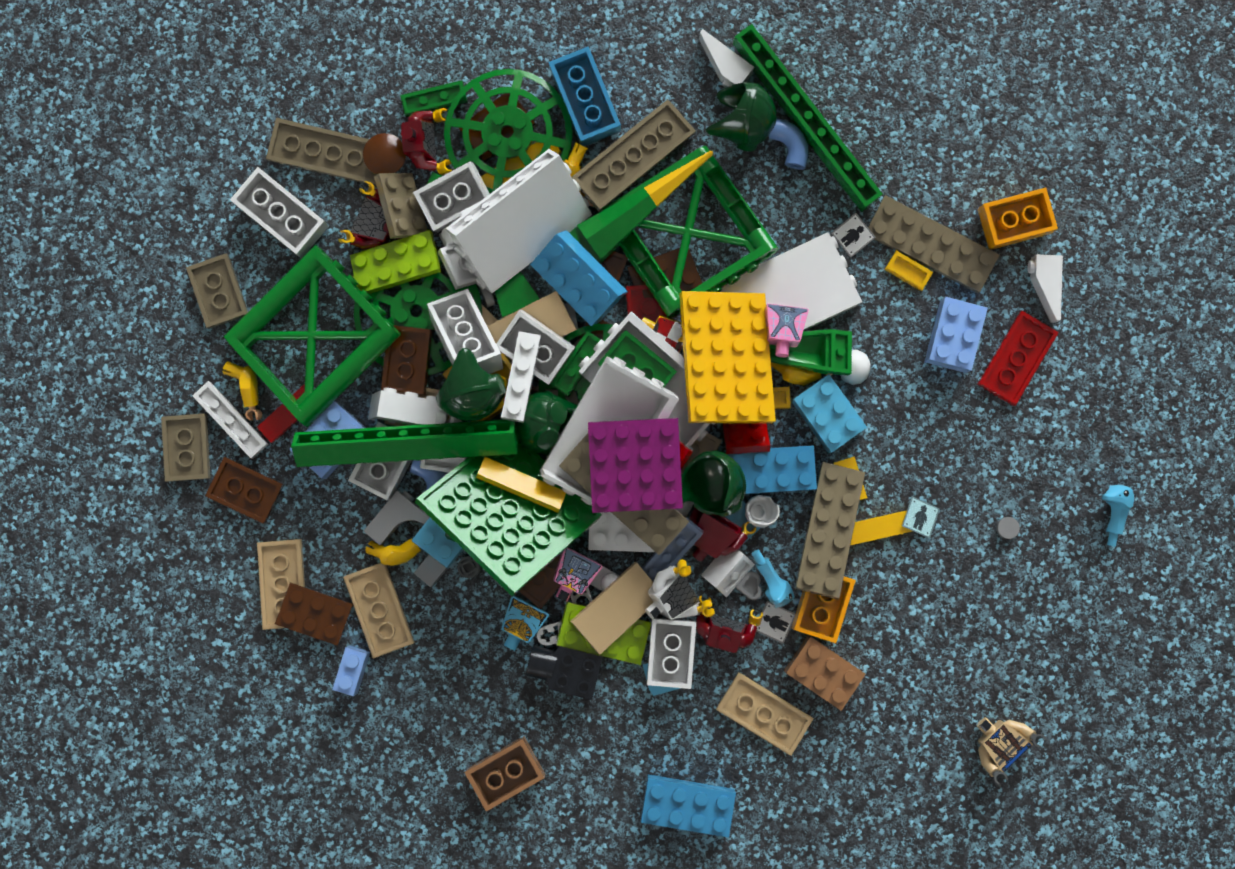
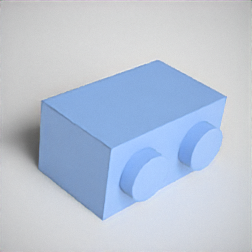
M353 646L345 647L332 690L350 696L358 694L371 652Z

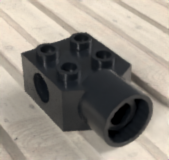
M533 645L526 676L546 680L550 690L592 700L603 656L559 646L554 651Z

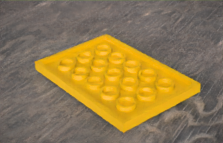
M682 291L679 296L688 423H774L776 419L770 347L767 341L768 327H766L765 293Z

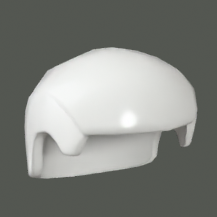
M852 350V374L848 376L840 375L844 382L855 385L861 384L867 379L870 372V361L867 355L859 350Z
M756 495L750 498L745 505V516L753 526L765 528L774 524L779 517L780 507L774 503L770 496Z

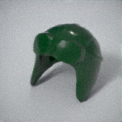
M742 82L720 90L717 93L720 103L735 110L721 121L707 127L706 132L709 135L730 140L737 144L736 147L740 150L748 152L756 150L758 144L762 143L770 135L776 124V109L772 98L757 83Z
M462 348L453 363L446 381L436 395V402L439 408L456 419L476 421L485 418L496 410L505 396L506 388L499 374L491 375L479 366L472 351L468 348Z
M546 390L529 395L524 423L516 422L520 445L525 449L549 456L553 449L552 447L558 440L559 429L566 420L567 410L575 411L578 405Z
M719 451L703 452L697 455L681 475L683 503L691 501L700 512L708 515H720L721 517L732 515L742 508V500L746 493L745 475L739 464L727 454Z

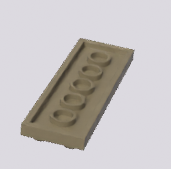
M667 99L573 175L572 179L579 184L580 191L600 212L693 136L696 130Z
M276 118L266 156L267 161L361 183L368 181L376 186L374 176L377 174L371 172L363 160V149L369 139Z
M886 195L883 197L868 226L876 237L874 240L899 251L905 256L976 293L981 292L999 257V254Z
M587 433L559 467L591 494L589 436ZM676 509L611 512L658 555L665 550L689 523V520Z
M822 462L795 589L837 600L840 598L865 472Z

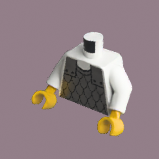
M679 560L677 567L670 565L667 569L656 574L654 582L648 590L653 603L645 609L648 616L653 620L660 614L670 620L697 616L701 612L705 617H711L715 614L713 608L706 609L712 607L710 600L703 601L701 606L698 605L700 601L686 579L692 571L691 566H687L685 560Z

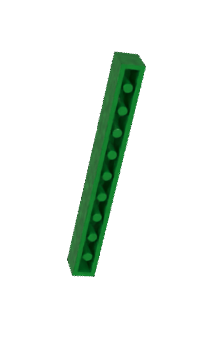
M753 24L734 37V47L745 61L754 66V73L793 124L801 130L806 141L858 209L863 212L878 201L883 195Z
M510 420L295 432L291 448L297 467L476 456L486 457L517 454L518 434L516 422Z

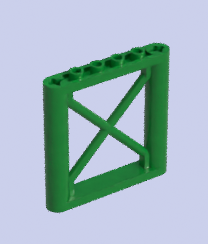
M702 146L696 149L695 151L688 154L687 156L677 161L673 165L669 166L665 170L661 171L654 177L650 178L646 182L634 188L627 194L623 195L619 199L607 205L601 211L609 208L610 206L618 203L619 201L627 198L635 192L670 174L678 168L704 155L710 150L707 146ZM713 155L694 172L696 179L685 227L645 219L637 226L683 235L672 284L635 230L619 245L669 319H673L681 314L679 294L682 290L680 289L691 237L743 246L749 252L748 255L691 291L721 292L722 287L727 284L732 285L741 278L740 276L746 272L752 273L759 267L760 263L778 251L777 245ZM704 181L743 237L693 228Z
M314 245L224 335V338L295 418L306 427H309L401 336L399 331L385 317L387 313L378 304L374 306L371 302L373 298L364 289L361 291L357 287L359 283L350 274L347 276L343 272L345 268L336 259L333 261L317 245ZM327 271L375 322L367 331H316L319 279ZM310 282L308 331H261ZM365 339L313 391L316 340ZM258 340H307L305 390L298 399L290 393L251 349Z

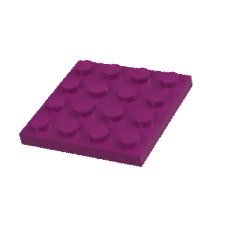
M678 418L588 422L592 513L683 508Z

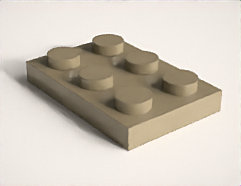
M379 173L375 175L374 179L390 239L406 238L428 231L423 211L413 193L417 190L413 173Z
M225 253L186 267L206 328L210 329L239 319L248 312L229 254Z
M207 414L161 417L165 482L211 479Z

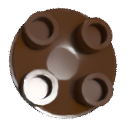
M388 133L373 136L367 141L363 149L364 163L375 174L397 173L404 165L406 159L402 141Z

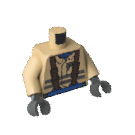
M985 717L977 724V727L983 732V735L978 739L981 765L991 777H994L996 786L1000 788L1001 784L998 782V779L1004 778L1008 783V777L1004 772L1033 745L1030 741L1033 740L1034 745L1039 749H1043L1037 744L1039 739L1042 738L1048 742L1044 735H1036V732L1024 723L1012 720L1005 722L998 720L993 725Z

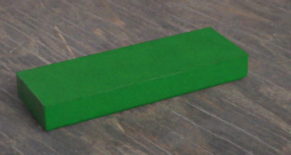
M463 81L400 95L405 117H409L416 111H434L450 107L456 95L464 87ZM466 93L458 105L468 103Z
M587 330L550 385L569 397L583 377L579 373L581 368L578 365L586 356L592 357L596 352L593 348L601 339Z

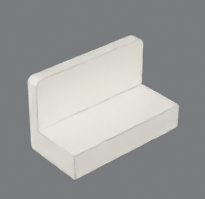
M738 550L729 555H720L718 558H715L702 573V577L727 597L755 564Z

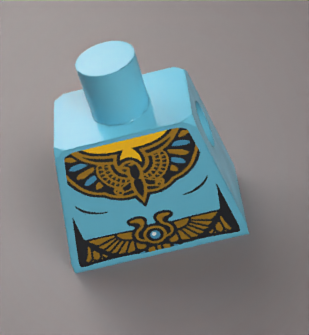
M515 595L511 597L501 630L509 633L504 646L515 651L521 640L529 644L550 613Z

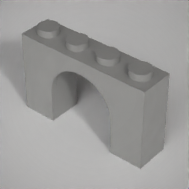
M405 490L403 493L396 491L365 528L364 532L379 545H384L401 524L414 520L425 524L430 517L412 502L415 499ZM428 555L414 574L429 587H433L447 568Z

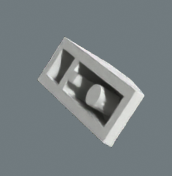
M701 30L699 40L723 87L726 88L734 84L746 82L752 75L754 66L705 30Z
M1037 254L1028 262V273H1031L1030 280L1050 323H1056L1061 320L1063 256Z

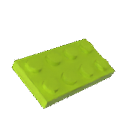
M431 230L350 255L354 279L359 283L357 287L361 291L364 289L369 294L441 272L434 236Z
M566 602L556 645L599 655L570 622L586 606ZM638 619L600 656L641 665L651 622Z

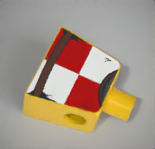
M663 315L658 317L656 323L646 317L643 318L642 321L680 353L683 347V342L678 341L682 337L681 321L669 319Z

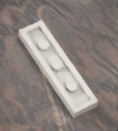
M518 332L501 419L524 423L541 335Z
M207 381L192 395L251 459L268 445L261 435L210 381Z

